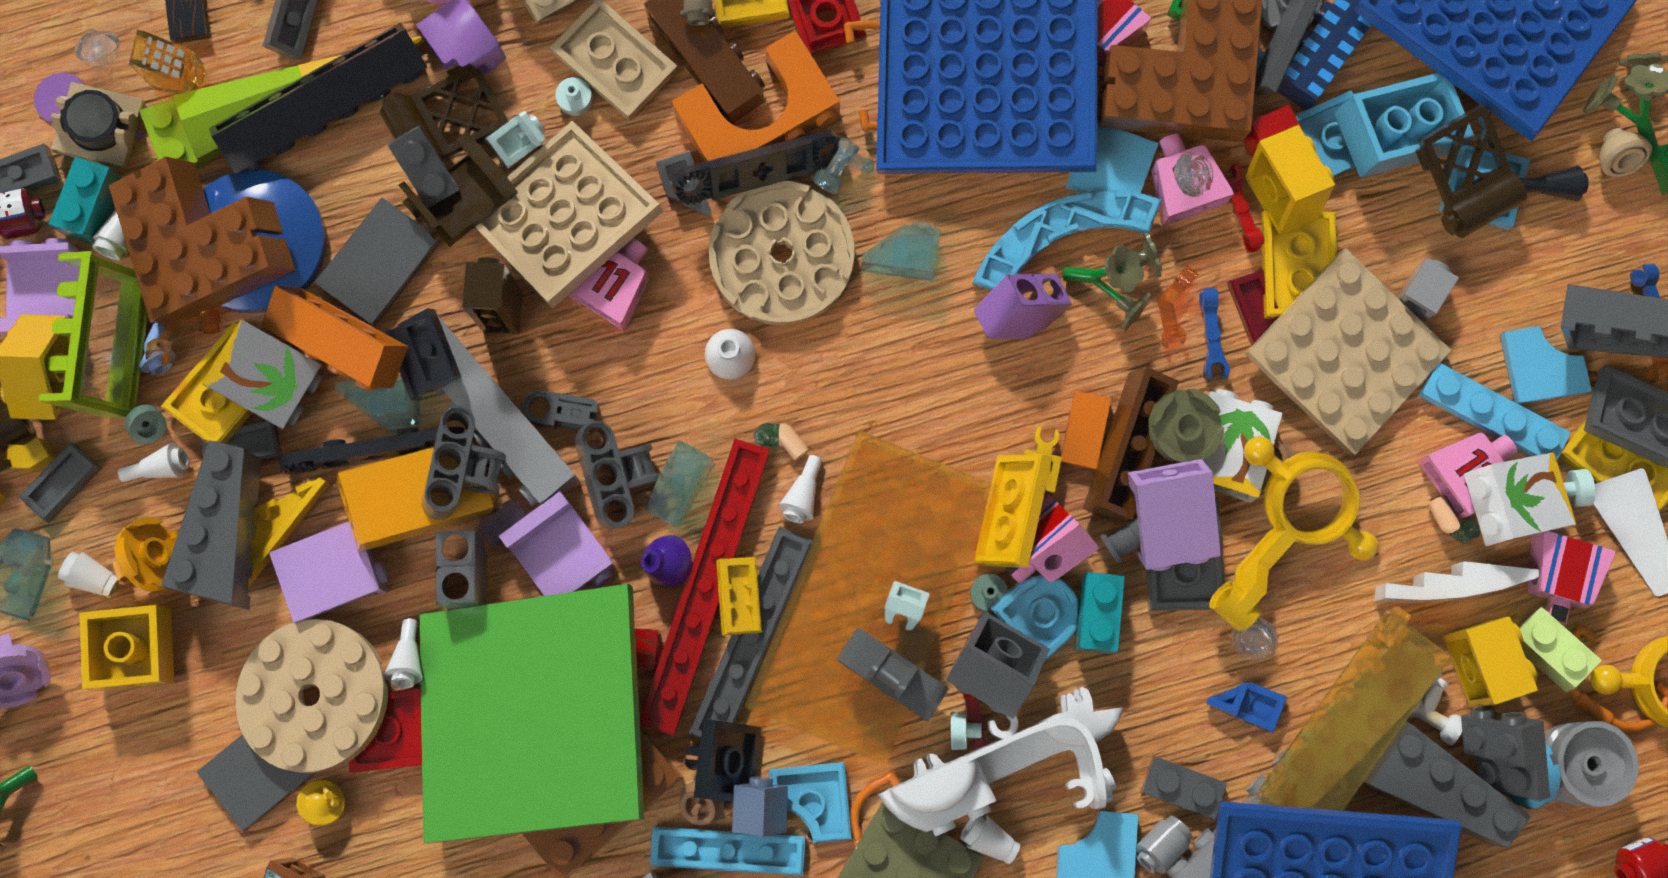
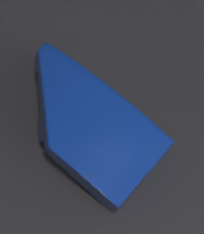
M1245 682L1229 691L1209 697L1206 704L1274 734L1287 696L1254 683L1246 684Z

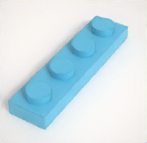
M1439 363L1428 375L1418 394L1422 399L1497 439L1502 435H1507L1515 443L1518 450L1531 457L1554 452L1557 460L1571 434L1570 431L1442 363Z

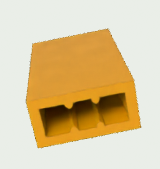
M433 448L342 471L337 476V485L358 552L490 516L494 508L493 504L497 503L496 494H483L461 489L456 508L448 518L443 520L430 518L422 508V497ZM443 456L438 459L439 464L446 470H454L458 467L457 461L451 456ZM435 492L430 495L432 502L437 506L444 507L451 503L449 496L444 492Z

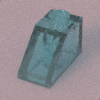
M913 222L912 225L904 224L863 254L861 271L933 281L940 229H934L932 224L926 222Z
M401 375L397 376L394 388L377 387L376 391L362 389L354 384L355 381L335 383L337 392L384 429H388L390 433H397V430L409 428L412 425H421L419 400L409 398Z
M679 440L660 472L645 510L672 526L679 528L715 465L712 457Z
M14 528L0 543V613L31 621L34 617L52 566L49 537Z

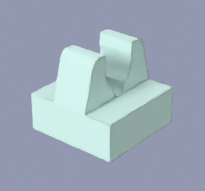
M894 581L884 607L886 609L885 621L891 624L894 616L901 614L908 619L905 629L913 630L918 621H921L930 593Z

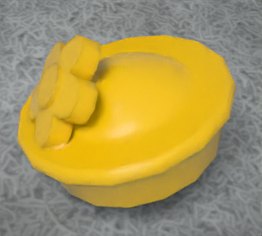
M317 780L308 783L301 789L297 796L296 806L299 815L305 822L313 826L323 827L334 823L340 818L344 811L345 798L343 792L336 784L326 780Z

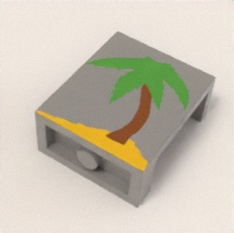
M241 319L201 384L283 430L286 423L291 426L295 425L305 408L298 404L305 392L313 395L323 375L318 373L321 364L305 357L302 353Z

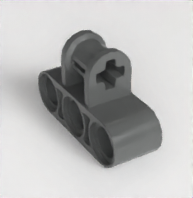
M463 406L448 408L441 417L436 433L422 497L424 512L435 520L448 518L454 512L460 498L461 489L483 494H498L500 491V485L497 482L501 464L506 462L507 456L500 451L471 444L475 429V418L473 413ZM452 420L459 421L465 426L466 431L461 434H454L447 428L446 424ZM443 456H451L457 461L458 467L454 470H446L439 464L438 459ZM486 465H487V466H488V470H487V475H486V477H485V476H484V473H485V468H486ZM435 492H444L449 496L451 503L444 507L437 506L432 502L430 495Z
M600 421L591 422L577 432L575 446L597 522L607 529L620 528L629 524L634 515V505L629 488L661 480L660 475L654 471L650 456L651 444L619 452L612 429L606 423ZM589 430H595L601 434L603 444L600 449H593L587 444L586 435ZM599 466H606L611 470L613 479L609 486L598 482L596 471ZM611 501L618 503L622 508L623 514L618 522L611 521L606 515V507Z
M856 628L836 658L837 661L926 721L930 720L949 691V688L859 628Z

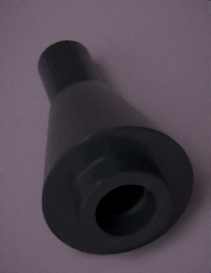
M1578 165L1542 175L1541 177L1520 178L1527 192H1540L1545 195L1575 202L1582 198L1589 186L1587 174Z

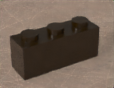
M490 257L478 258V262H466L462 307L484 333L519 334L523 292L506 265L501 264L499 259Z

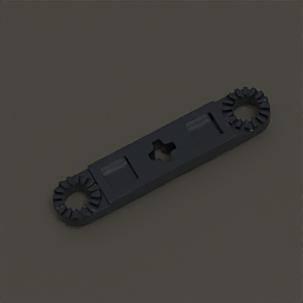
M823 131L684 167L675 174L672 180V189L682 203L696 205L695 202L700 203L702 200L710 198L715 200L810 175L820 169H830L831 166L834 168L836 163L840 164L842 162L841 158L844 159L846 146L835 132ZM827 143L830 145L834 144L829 154L820 156V148L823 149V145L828 146ZM764 162L765 165L761 167V172L756 173L754 170L759 168V163ZM691 178L699 180V184L695 189L684 191V184L688 183L687 180L692 181Z
M409 427L397 430V435L352 443H346L345 440L341 439L326 441L323 443L322 448L281 455L279 457L281 473L298 474V470H301V473H305V471H315L319 467L325 470L391 459L433 448L437 429L419 431L417 427ZM447 427L454 434L464 433L463 427Z

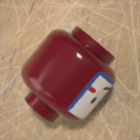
M24 188L1 192L0 235L4 239H15L38 233L41 225L40 220L46 218L41 198H33L32 194Z

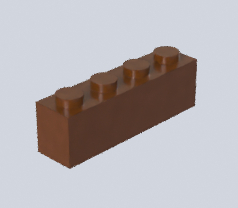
M684 0L646 1L644 7L647 18L696 83L704 85L718 110L729 123L734 124L764 103L763 88H765L763 80L754 69L751 71L747 70L742 63L744 57L734 42L728 44L721 35L723 29L715 17L709 19V24L693 26L687 23V18L680 16V11L684 10Z
M1148 367L1132 371L1128 374L1083 510L1114 523L1133 520L1136 512L1135 494L1129 487L1128 472L1150 469L1156 449L1149 436V417L1154 405L1164 395L1176 391L1179 383L1178 380Z

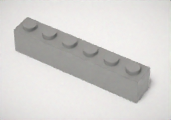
M438 316L462 377L436 390V394L439 396L445 392L453 401L448 405V408L463 406L473 413L476 428L473 437L482 447L489 448L491 446L494 450L500 451L507 456L506 462L501 464L500 469L508 478L513 474L519 478L523 485L518 490L532 506L537 502L542 505L559 491L564 494L579 481L578 477Z

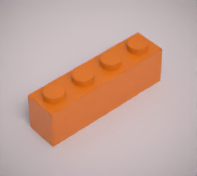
M275 285L261 327L274 333L275 339L284 344L299 347L301 349L300 353L305 355V357L313 360H322L328 364V370L339 375L354 378L356 386L368 391H376L377 387L394 388L408 349L407 345L301 287Z

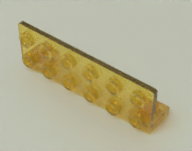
M1400 607L1386 610L1254 796L1266 805L1343 811L1450 659L1449 654L1409 626L1407 622L1412 616Z

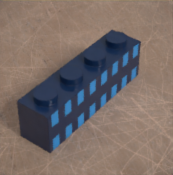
M1335 0L1333 4L1329 1L1324 3L1314 18L1319 22L1313 31L1308 28L1306 29L1298 46L1299 51L1291 60L1277 92L1305 111L1312 108L1371 26V23L1353 11L1361 0Z

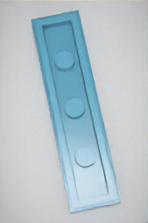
M654 826L650 866L803 876L806 836L775 834L762 837L732 831Z

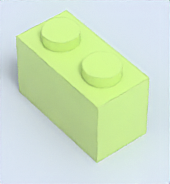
M1542 607L1536 610L1519 627L1523 636V644L1521 646L1525 657L1565 692L1576 688L1602 661Z

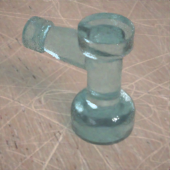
M843 137L839 140L837 144L839 149L827 169H819L812 178L814 183L832 194H837L842 186L839 176L846 165L860 169L867 174L873 171L875 165L873 160L857 154L860 148L852 141Z

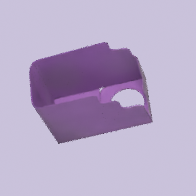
M451 0L416 24L424 41L445 69L453 65L464 67L468 64L469 67H478L482 76H484L506 60L499 42L468 0Z
M1057 274L1006 275L974 308V312L989 338L1028 339L1034 333L1046 329L1072 304ZM1049 279L1053 288V293L1050 296L1043 288V284ZM1036 290L1038 293L1036 300H1028L1022 296L1026 292H1034Z

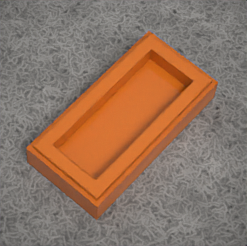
M1077 390L1074 391L1060 456L1062 457L1061 464L1092 471L1096 470L1111 398Z

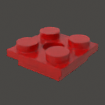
M787 0L797 33L811 55L847 45L844 24L861 21L854 0ZM823 9H830L836 14V18L831 22H822L816 15ZM865 30L854 31L855 42L867 39Z

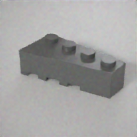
M1568 284L1561 321V330L1568 349L1668 358V299Z
M209 440L161 586L191 596L250 610L251 597L248 596L249 578H252L253 563L250 562L252 540H255L256 526L253 525L254 507L258 506L260 457L244 448Z
M1399 719L1370 748L1347 779L1359 786L1375 791L1377 794L1408 806L1425 816L1458 820L1462 826L1461 832L1492 846L1509 848L1531 817L1405 719Z

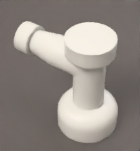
M1439 678L1429 688L1423 699L1419 698L1405 715L1411 719L1417 717L1440 730L1441 740L1452 746L1462 733L1461 716L1454 714L1447 718L1435 711L1442 692L1446 690L1449 684Z

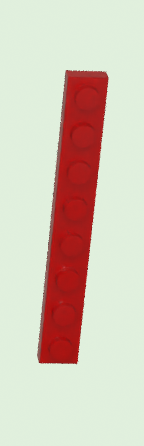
M734 439L691 565L690 573L687 577L639 718L641 725L674 736L676 734L719 606L716 560L735 558L770 454V449Z

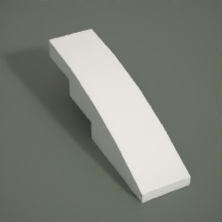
M1463 561L1451 566V575L1428 572L1415 575L1413 577V586L1390 583L1376 586L1375 602L1425 603L1452 601L1499 591L1538 578L1539 570Z

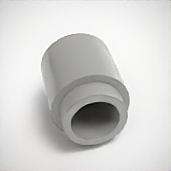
M1169 816L1166 820H1160L1136 845V850L1139 853L1137 856L1138 862L1151 873L1157 871L1164 874L1189 848V841L1193 838L1191 831L1174 816Z

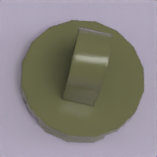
M1196 389L1176 390L1164 395L1154 405L1149 417V436L1154 448L1163 458L1176 464L1210 458L1219 448L1224 436V427H1221V418L1219 416V413H1221L1219 406L1209 395Z

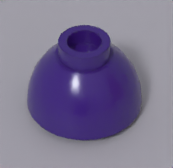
M667 535L655 539L648 545L642 556L641 564L648 578L657 585L676 587L682 584L688 577L691 570L692 557L689 547L681 538Z

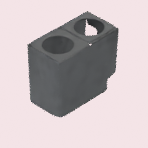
M475 530L436 532V604L448 610L486 605L487 551H485L483 537ZM451 535H461L468 542V553L459 561L446 559L442 551L444 540ZM456 572L463 574L467 578L469 589L464 597L453 600L448 598V575Z

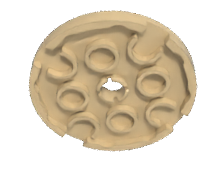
M792 181L775 183L737 195L727 204V208L721 214L717 223L714 224L709 241L710 268L722 296L744 316L769 325L799 324L824 313L843 294L851 278L854 266L853 234L841 209L830 198H826L811 189V186ZM778 245H787L792 250V256L785 263L777 261L771 256L772 250Z
M309 619L297 624L293 622L268 635L248 657L242 668L236 688L235 707L237 720L249 746L268 763L278 768L298 773H320V771L344 765L354 759L375 737L387 708L388 685L385 684L381 665L383 662L379 654L361 634L347 626L329 620ZM316 685L320 691L319 700L316 704L307 706L304 702L303 690Z

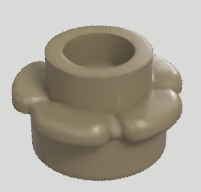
M712 0L683 1L684 10L680 11V16L687 18L689 25L704 26L709 24V19L715 17Z

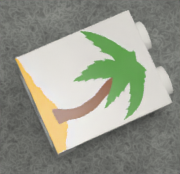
M1217 389L1216 392L1210 391L1207 395L1219 406L1221 411L1219 413L1221 427H1224V436L1219 448L1210 458L1203 460L1213 473L1214 492L1251 503L1259 498L1267 468L1251 465L1244 456V447L1251 438L1257 436L1269 439L1274 445L1282 413L1274 411L1273 405L1263 401L1252 400L1251 403L1238 400V395L1231 391Z
M1554 452L1491 464L1464 473L1485 546L1541 532H1551L1576 524Z

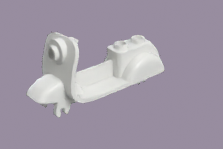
M1083 687L1079 688V690L1075 689L1073 694L1068 693L1060 697L1061 713L1045 718L1017 731L1018 719L1016 716L1014 719L1007 716L1010 726L1006 731H1000L995 721L991 720L988 722L989 731L999 740L947 763H943L937 755L927 754L926 760L929 764V769H926V764L921 758L916 759L913 764V778L877 795L886 808L899 820L924 832L932 830L934 835L938 836L955 828L956 825L953 820L968 814L970 820H973L991 812L989 804L995 802L996 798L989 783L1054 754L1071 750L1077 760L1080 779H1072L1065 786L1066 789L1080 786L1085 793L1082 800L1074 803L1075 808H1084L1088 805L1093 809L1105 808L1106 803L1113 800L1112 791L1116 789V784L1110 771L1107 768L1103 769L1096 742H1099L1112 732L1119 722L1123 707L1094 712L1092 697L1089 691Z

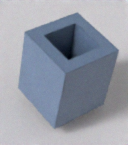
M750 777V783L734 785L732 832L762 837L786 833L788 786L773 784V778Z

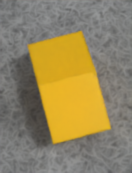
M39 437L25 445L8 444L7 459L11 460L12 467L9 469L14 471L39 472L56 458L48 442Z

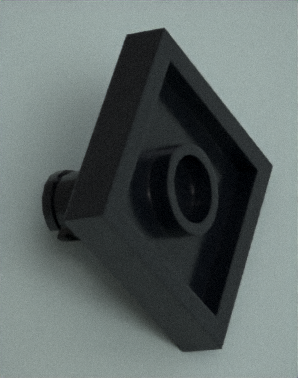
M703 719L700 747L692 745L685 753V755L698 756L697 760L685 759V765L688 769L697 770L694 798L733 802L734 785L750 783V777H756L762 727Z

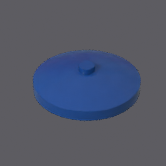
M243 170L236 174L235 172L230 173L203 188L210 214L246 196L274 202L283 233L272 235L255 232L256 236L262 235L286 239L295 271L235 298L220 307L239 313H262L267 311L275 285L301 287L306 290L312 284L324 261L327 234L319 208L303 188L283 175L266 170H253L247 173Z

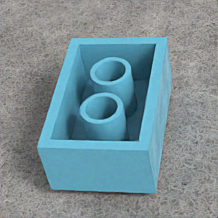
M1439 73L1353 94L1334 112L1360 178L1419 163L1420 161L1415 150L1420 148L1418 140L1465 113L1454 85ZM1468 123L1464 139L1471 140L1474 134ZM1443 137L1432 144L1437 157L1448 155L1453 140Z

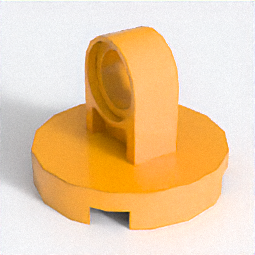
M142 517L126 525L117 535L114 547L116 560L112 565L118 582L131 581L135 586L152 592H161L168 589L161 586L178 532L176 530L170 532L166 527L160 525L163 522L162 520L153 517Z

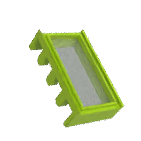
M91 251L59 253L58 261L80 269L78 281L61 282L57 287L58 296L66 299H75L73 318L56 319L52 324L53 333L70 336L68 355L51 356L47 361V369L49 371L65 373L63 393H43L39 395V401L106 419L126 418L127 414L136 407L141 371L139 364L143 355L148 316L135 271L94 256Z

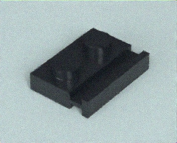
M427 308L397 324L398 326L394 329L384 331L388 336L408 346L399 372L410 399L419 400L423 395L432 393L462 377L435 309Z

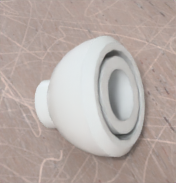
M724 329L715 333L709 339L705 348V361L708 368L713 374L723 379H737L744 376L750 371L756 358L755 347L751 339L745 333L736 329Z

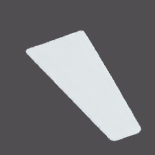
M1642 468L1595 484V501L1593 504L1654 595L1662 596L1667 594L1668 540L1646 471Z

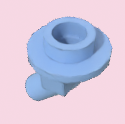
M160 323L152 325L144 342L145 353L139 364L142 372H151L152 375L161 374L172 367L171 362L176 358L173 350L166 349L161 344L167 328Z

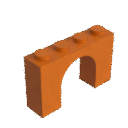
M796 30L765 47L766 62L788 98L784 112L771 125L756 130L742 129L732 125L722 116L703 84L696 86L671 101L675 116L703 162L803 137L815 127L825 128L837 119V115L840 114V100Z

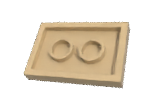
M596 0L550 47L551 52L587 82L592 89L629 121L678 72V67L674 62L603 0Z

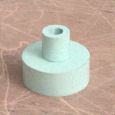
M576 77L567 78L556 89L557 103L565 114L580 116L591 108L593 95L589 85L583 79Z
M1587 469L1569 471L1566 475L1564 486L1570 504L1575 508L1593 505L1595 501V483L1590 471Z
M950 711L951 750H966V738H982L981 723H966V711Z

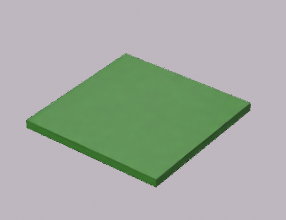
M622 584L419 614L420 665L423 676L421 681L424 843L433 844L645 820L633 586Z

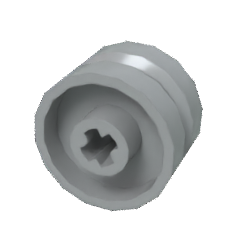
M1603 721L1561 723L1545 732V743L1549 745L1553 752V755L1549 756L1552 759L1553 765L1558 764L1561 773L1560 790L1555 801L1567 806H1612L1624 800L1635 787L1639 773L1638 755L1631 740L1618 727Z

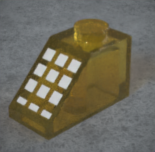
M137 30L129 65L154 90L180 94L197 90L198 86L203 84L205 78L204 63L192 50L146 31Z

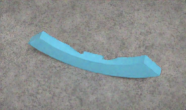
M1115 190L1087 191L1049 202L1017 221L995 243L981 263L972 284L992 291L1006 275L1019 274L1024 266L1048 245L1077 232L1090 229L1113 228L1141 234L1149 233L1162 199L1141 193Z

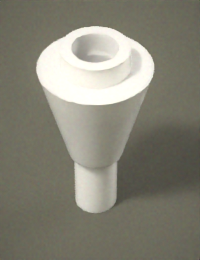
M171 442L142 459L139 463L119 468L118 476L122 482L141 477L183 478L186 475V470L189 468V457L183 448Z
M809 455L802 475L797 478L779 503L778 508L783 511L785 519L802 524L804 520L813 519L816 492L815 480L823 461L820 457Z
M408 618L403 620L400 641H398L384 673L385 679L397 688H411L423 679L418 647L415 642L418 625L415 619Z

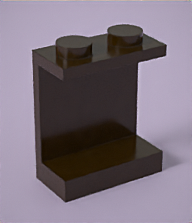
M468 131L456 139L467 156L449 170L459 187V191L427 208L419 194L416 196L405 181L398 185L407 195V198L402 201L415 218L422 214L426 219L420 222V224L434 240L441 236L449 247L518 193L505 173Z

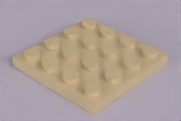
M571 121L507 177L518 193L478 224L475 229L553 309L663 212V209L647 191L579 126Z
M1345 248L1337 254L1249 348L1245 355L1349 456H1353L1358 453L1447 356L1451 349Z

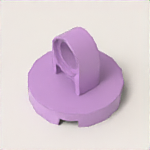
M10 633L0 635V709L17 707L32 701L37 697L36 691L43 684L47 687L50 683V668L43 652L32 646L13 645Z

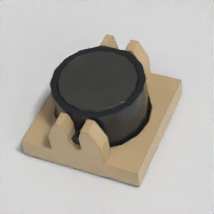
M71 82L67 97L59 96L56 98L55 103L59 108V114H51L52 126L56 129L51 150L54 153L78 157L87 161L126 170L135 141V133L138 131L141 120L139 110L144 109L145 101L140 98Z

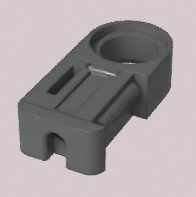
M543 390L529 393L522 404L523 413L532 424L554 429L559 424V427L580 430L587 424L597 421L600 408L594 399ZM540 398L548 400L551 408L545 417L536 418L531 415L530 407L535 400ZM589 430L587 433L591 435L595 430Z

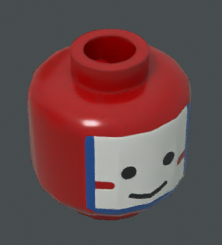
M1649 837L1621 847L1616 853L1614 873L1616 878H1668V845Z

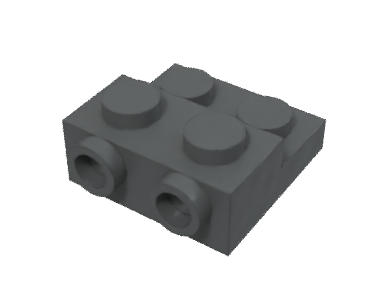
M1476 706L1471 708V713L1461 716L1464 753L1476 756L1477 775L1500 792L1536 801L1550 798L1543 721L1526 718V714L1522 712H1496L1495 707Z

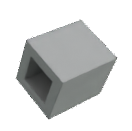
M1426 258L1415 268L1399 294L1398 299L1418 318L1426 322L1437 314L1459 277L1451 273V269L1446 264Z

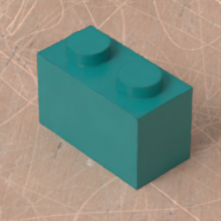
M75 157L48 224L66 237L93 245L95 242L93 236L111 216L115 207L108 185L122 178L110 167Z
M1086 572L1081 576L1074 651L1109 655L1118 652L1125 576Z

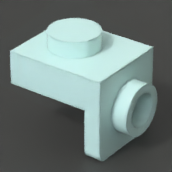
M523 111L485 138L484 141L506 170L533 149L543 144L546 139L543 136L544 128L534 115L529 116Z

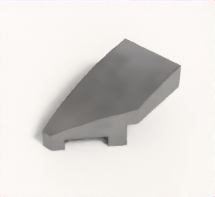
M690 151L656 162L667 197L706 216L712 214L707 199L702 200L700 203L695 202L696 205L691 203L687 205L678 199L672 189V180L675 174L684 167L694 165ZM691 178L692 181L687 180L688 183L684 184V191L695 189L699 184V180L697 178L696 180Z

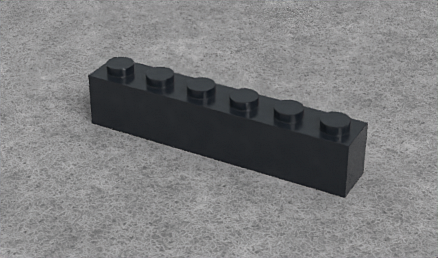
M398 23L210 127V134L235 174L242 170L245 173L251 172L264 163L263 158L274 152L280 155L289 151L296 145L294 141L305 135L313 137L323 132L328 127L326 123L337 117L340 119L348 118L359 110L358 106L369 99L375 102L386 97L391 92L389 88L400 82L408 84L415 81L422 75L421 70L427 68V65L404 26Z

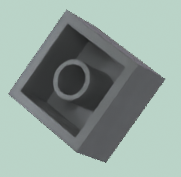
M983 611L962 647L946 681L953 684L959 691L970 694L988 704L993 711L1014 719L1034 687L1050 648Z

